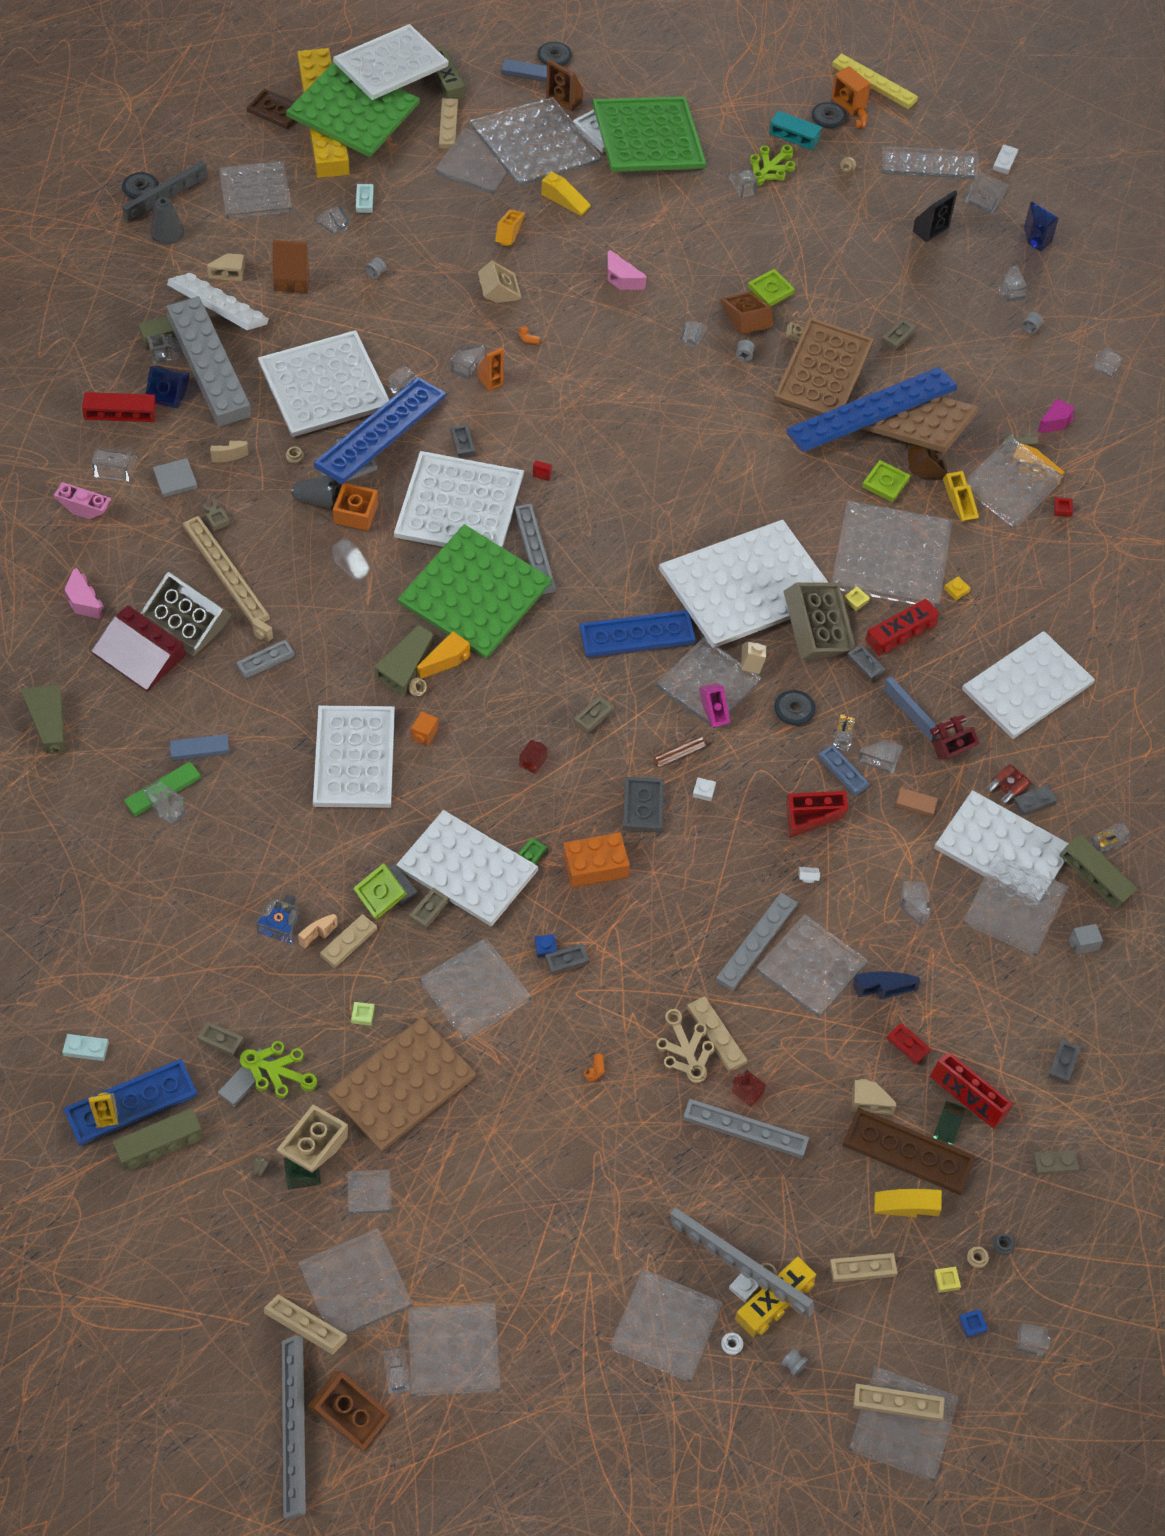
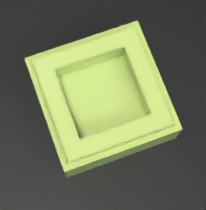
M354 1002L351 1023L372 1026L375 1004Z

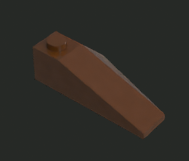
M909 443L908 467L914 475L917 474L920 478H944L948 474L944 460H939L937 455L940 453L939 451Z

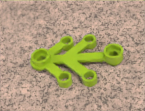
M784 145L780 153L771 161L769 160L770 148L768 146H761L760 155L764 168L761 170L759 168L760 156L757 154L751 155L750 163L753 167V172L750 174L751 183L760 186L765 180L782 181L785 179V171L793 172L795 170V162L787 161L786 165H777L783 159L789 160L793 157L794 150L792 146ZM776 171V174H767L768 172Z
M275 1041L272 1047L259 1052L248 1049L240 1056V1064L243 1068L251 1071L256 1082V1089L259 1091H265L268 1088V1080L262 1077L259 1068L267 1070L277 1098L283 1099L288 1094V1088L282 1084L279 1075L300 1083L301 1089L306 1092H311L316 1088L317 1078L311 1073L303 1075L283 1067L293 1062L298 1063L302 1061L303 1051L299 1048L293 1049L291 1054L271 1062L263 1060L271 1055H281L283 1053V1043ZM280 1046L281 1050L277 1051L274 1047ZM298 1053L301 1056L299 1058H295L293 1054ZM251 1056L254 1060L248 1061L247 1057ZM310 1078L312 1082L306 1083L305 1079ZM264 1082L266 1085L261 1087L258 1083ZM283 1089L285 1090V1093L280 1094L278 1093V1090Z

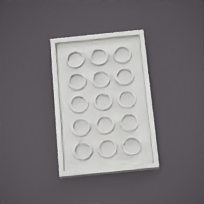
M410 24L333 58V62L371 100L448 67L449 63Z
M1043 631L964 684L962 690L1014 739L1094 684L1095 679Z
M318 706L313 807L391 808L395 707Z
M972 790L935 844L934 849L1037 906L1064 865L1065 861L1059 854L1069 843Z
M444 810L396 864L402 873L430 890L434 887L448 896L450 902L491 927L538 871L537 865Z

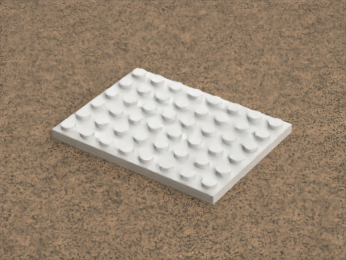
M784 520L659 564L660 572L712 648L790 620L783 591L796 582L828 583Z

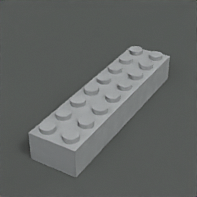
M197 296L166 306L167 318L217 427L251 417L249 401L200 297Z

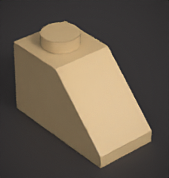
M227 253L207 265L209 279L242 281L245 270L244 255Z
M746 642L742 645L741 670L760 674L766 659V646L759 643Z
M867 1079L855 1080L852 1088V1112H856L858 1108L875 1114H894L896 1102L876 1082H871Z

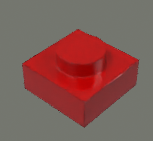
M535 460L533 464V477L550 481L552 464Z
M1055 497L1053 501L1054 516L1072 517L1073 499Z

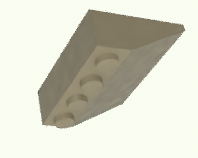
M167 572L141 611L143 616L184 644V650L193 657L223 629L232 615L170 572Z
M796 582L783 591L801 660H815L848 654V652L856 648L839 583Z

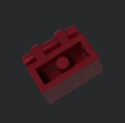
M964 715L954 716L950 718V721L938 723L934 728L930 729L932 736L939 734L941 737L932 741L938 759H948L980 744L974 727H962L961 723L966 722ZM953 727L955 731L948 734L947 730Z

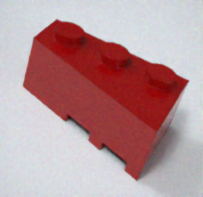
M846 791L789 793L786 800L789 837H794L844 818L848 811Z

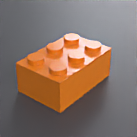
M621 832L563 843V858L571 888L629 877L630 864Z

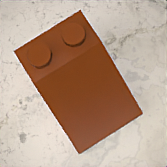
M549 59L547 61L546 98L572 112L583 101V87L574 72Z
M273 240L274 291L308 293L310 270L307 242Z
M747 292L720 298L734 328L740 333L750 334L751 331H764L769 327H773L772 307L754 293Z
M334 1371L307 1406L319 1419L362 1451L366 1449L391 1416L386 1409L342 1371Z

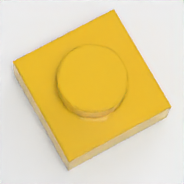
M958 576L945 584L944 590L957 601L970 592V587Z

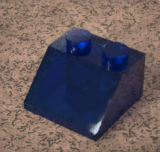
M1031 202L1029 205L1024 230L1027 243L1041 252L1053 241L1059 218L1034 202Z
M159 365L150 366L145 394L155 395L157 404L179 408L187 391L190 373Z

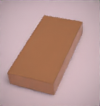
M901 788L895 807L933 817L938 798Z

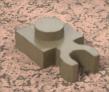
M212 500V507H207L205 503L203 504L206 519L214 531L230 525V519L222 507L217 508L215 500Z

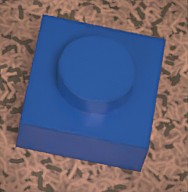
M554 934L534 936L537 958L545 957L546 954L557 951Z
M980 1309L959 1316V1321L966 1338L988 1331Z

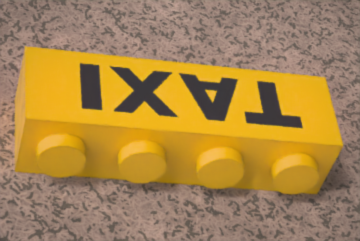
M797 1257L777 1276L801 1293L804 1291L808 1293L815 1286L814 1281L817 1274ZM761 1289L737 1311L735 1320L754 1338L758 1333L760 1335L765 1333L770 1327L768 1324L773 1319L775 1321L779 1320L785 1313L784 1309L790 1304L786 1301L781 1302L770 1290Z

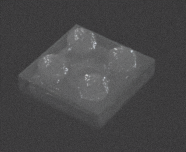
M390 1170L347 1172L349 1215L392 1213Z

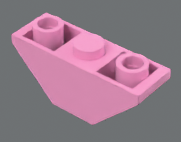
M609 250L607 254L608 281L620 290H644L646 288L647 276L623 260L618 254Z
M63 482L54 494V498L72 514L87 519L103 514L111 502L110 497Z
M77 568L73 569L65 587V594L74 613L98 619L103 618L102 610L104 606L101 600L95 598L96 594L93 587H88V581L84 573L80 574Z

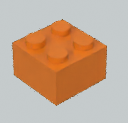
M848 66L835 74L831 98L851 115H855L858 109L867 108L871 83Z
M348 483L342 484L333 508L334 524L369 531L379 504L378 490Z

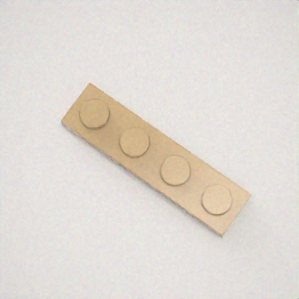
M442 98L439 148L455 149L458 99Z
M704 996L688 1004L687 1009L696 1023L706 1025L707 1033L705 1037L714 1044L715 1052L730 1073L746 1065L748 1060L706 997Z
M279 1294L264 1307V1314L332 1355L347 1341L346 1334Z
M856 1384L853 1408L942 1422L945 1397Z

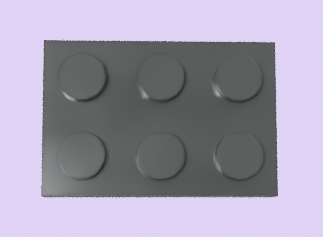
M625 777L623 830L662 832L664 779Z

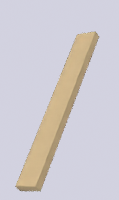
M197 516L184 522V529L250 623L253 625L257 618L262 622L269 620V614L201 518Z

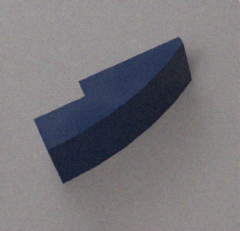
M886 971L856 974L853 981L858 998L877 993L880 1000L918 990L920 984L919 977Z

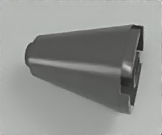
M164 197L155 201L150 229L153 240L156 239L160 244L170 245L176 243L184 235V227L171 200Z
M326 475L296 482L292 486L291 494L296 501L333 510L342 484Z

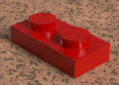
M902 1023L887 1035L886 1039L916 1065L931 1052V1048Z

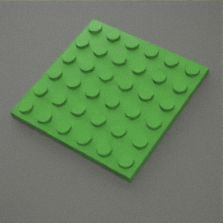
M333 62L286 111V116L371 157L419 104L420 98L398 88L371 100Z
M686 97L593 99L592 105L611 172L705 169L706 161Z
M463 524L398 598V603L447 635L455 632L470 643L472 651L487 659L550 586L552 578Z

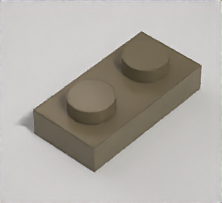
M902 318L882 337V342L896 350L915 332L916 326Z
M1032 433L1022 434V437L1015 438V434L1005 435V438L999 439L1000 446L1018 445L1019 443L1024 445L1038 444V437H1033Z
M599 696L574 718V723L586 733H589L613 712V706Z
M433 887L409 915V919L426 930L447 905L449 897Z
M209 1021L206 1022L197 1037L198 1042L232 1057H235L244 1042V1037Z
M1075 1150L1034 1152L1033 1154L1036 1175L1078 1173L1079 1171Z

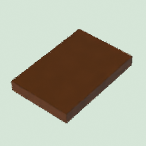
M265 88L247 106V112L285 129H288L295 122V120L286 116V111L295 102Z

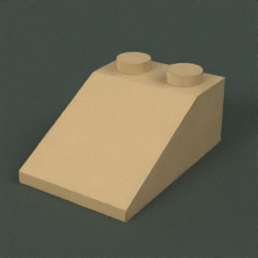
M313 1104L277 1148V1152L308 1171L313 1172L333 1156L348 1138V1124Z

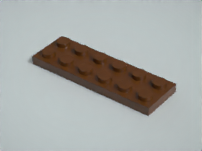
M861 1108L857 1109L842 1145L958 1195H961L976 1157Z

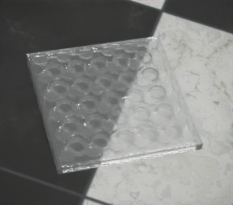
M554 97L470 120L472 129L517 186L542 180L551 171L559 175L602 161V156Z
M847 500L831 583H839L842 591L850 592L858 587L869 596L916 604L926 598L934 608H938L953 520Z

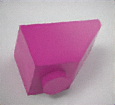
M1056 398L1042 418L1038 432L1045 433L1064 430L1067 424L1071 425L1075 418V415H1073L1075 407Z
M718 683L699 687L702 706L711 726L716 727L730 723L724 687Z

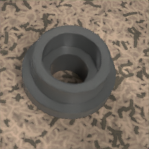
M999 1234L994 1238L993 1247L999 1254L1008 1255L1013 1251L1015 1242L1010 1235ZM1001 1242L1005 1243V1244L1007 1245V1247H1006V1248L1002 1247V1246L1000 1245V1243H1001Z

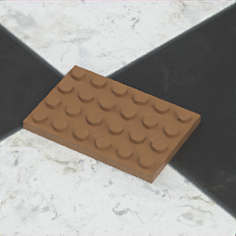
M809 317L776 391L774 400L817 415L846 405L874 339Z
M886 381L878 391L895 384ZM940 396L862 429L945 453L979 411L978 406Z
M420 1018L327 1091V1095L382 1153L474 1079L476 1072L423 1018Z

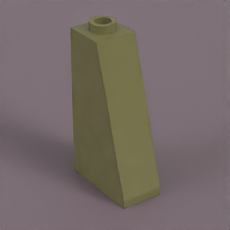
M418 625L375 666V677L405 697L409 691L408 685L410 680L417 676V666L428 656L434 645L432 632Z
M60 685L21 689L24 703L46 754L66 752L63 695Z

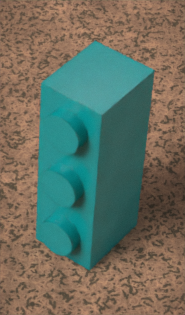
M778 110L770 122L769 134L813 150L820 140L822 126Z

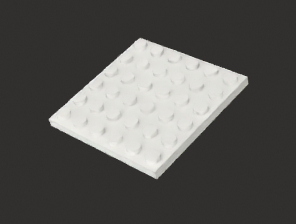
M356 330L258 357L259 365L292 437L371 415L389 401Z
M420 451L394 531V537L444 547L465 524L503 548L524 476V470Z

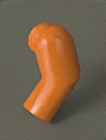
M860 108L857 111L860 120L857 119L855 121V127L862 129L866 126L868 114L863 108Z
M527 326L519 328L518 335L523 342L539 345V336L530 335Z
M595 1054L593 1056L594 1066L584 1071V1076L588 1081H596L604 1074L603 1054Z

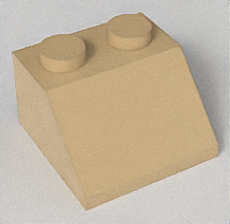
M491 260L478 272L483 296L487 300L502 303L522 298L515 273Z

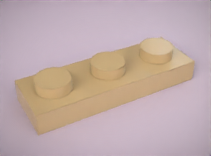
M362 914L320 952V957L333 968H336L377 930V926Z
M894 1253L830 1259L829 1262L833 1283L897 1277L898 1274Z

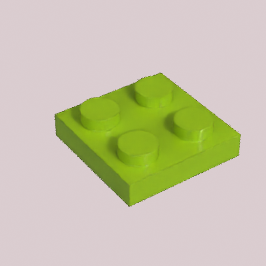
M775 269L748 282V288L769 306H773L795 293V288Z
M879 460L864 480L862 487L893 503L910 480L911 475Z
M384 863L353 888L375 919L381 917L407 895L406 891Z

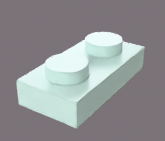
M357 184L356 213H373V184Z
M67 1034L62 1053L63 1056L104 1061L109 1041L103 1038Z

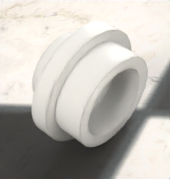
M736 1333L726 1334L722 1338V1349L729 1355L740 1353L743 1348L741 1336ZM734 1342L736 1346L732 1348L728 1343Z

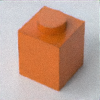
M421 711L411 727V739L417 743L429 745L439 729L438 718Z

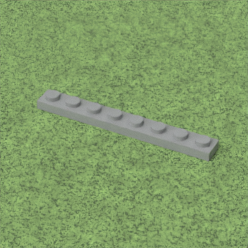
M676 1207L670 1213L672 1226L677 1231H683L693 1242L704 1245L709 1253L720 1256L728 1266H734L739 1269L743 1276L755 1280L762 1289L773 1292L778 1300L781 1302L786 1301L792 1305V1308L797 1313L805 1314L808 1317L814 1312V1301Z
M299 1335L282 1341L283 1519L288 1520L306 1514L303 1337Z

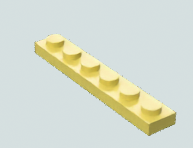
M842 53L832 62V67L839 71L850 66L871 83V89L907 109H910L918 101L917 95Z

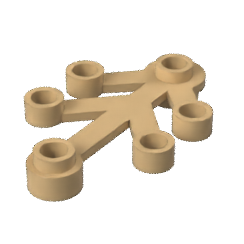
M670 1009L665 1015L666 1023L673 1027L681 1047L668 1042L665 1038H660L656 1042L657 1049L661 1052L669 1051L687 1059L689 1065L676 1061L673 1056H667L664 1059V1066L668 1070L677 1069L687 1073L688 1079L693 1083H701L707 1077L705 1064L709 1055L715 1050L714 1044L711 1041H705L702 1044V1053L698 1061H696L694 1053L701 1037L707 1033L706 1025L703 1023L695 1025V1032L689 1043L680 1024L682 1022L681 1012L677 1009ZM672 1017H676L678 1019L676 1022L670 1021ZM699 1027L704 1028V1031L700 1033L697 1031V1029ZM665 1042L666 1046L662 1048L659 1044ZM710 1045L712 1049L707 1051L705 1046ZM669 1060L674 1061V1064L671 1066L666 1063ZM695 1071L701 1072L699 1076L693 1075Z

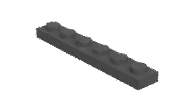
M201 161L123 205L124 219L129 222L153 208L157 199L162 197L169 199L208 176L206 164Z

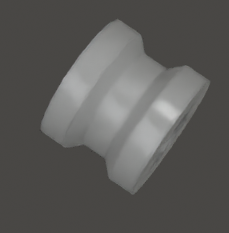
M375 257L372 263H368L365 266L367 274L373 279H377L380 273H384L387 269L384 261L378 257Z
M1030 312L1022 322V328L1027 333L1034 334L1042 325L1043 318L1036 312Z
M741 340L737 346L736 357L743 362L750 361L753 357L755 346L749 340Z
M794 1348L783 1359L781 1365L788 1367L790 1373L795 1377L809 1360L806 1357L800 1356L799 1351Z

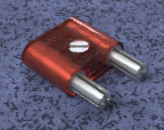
M1008 764L993 777V782L986 789L991 792L998 786L1006 793L1001 798V802L1006 804L1011 798L1014 799L1021 794L1031 782L1014 766Z

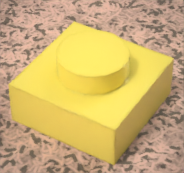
M856 587L847 593L843 600L857 611L869 602L870 597L860 588Z
M956 1267L936 1269L934 1271L939 1293L960 1290L961 1284Z

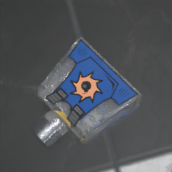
M287 894L283 902L276 899L271 900L255 923L257 933L292 945L300 917L299 908L294 906L296 898Z

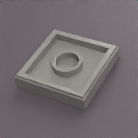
M187 458L153 467L163 497L198 489Z

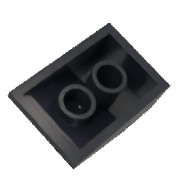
M955 190L938 200L915 218L913 232L922 240L928 242L950 228L957 191Z

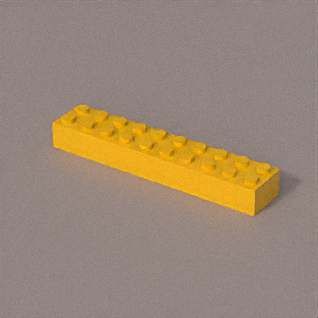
M329 48L297 51L303 93L332 64ZM309 128L317 178L350 175L346 145Z

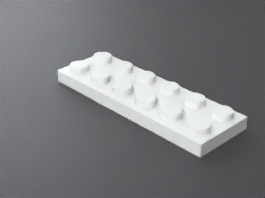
M192 273L168 279V286L189 298L199 296L205 307L246 330L261 327L268 323L269 318L265 317L260 311L249 308V305L237 301L233 296L226 295L221 289L210 286L207 281L196 278V275Z

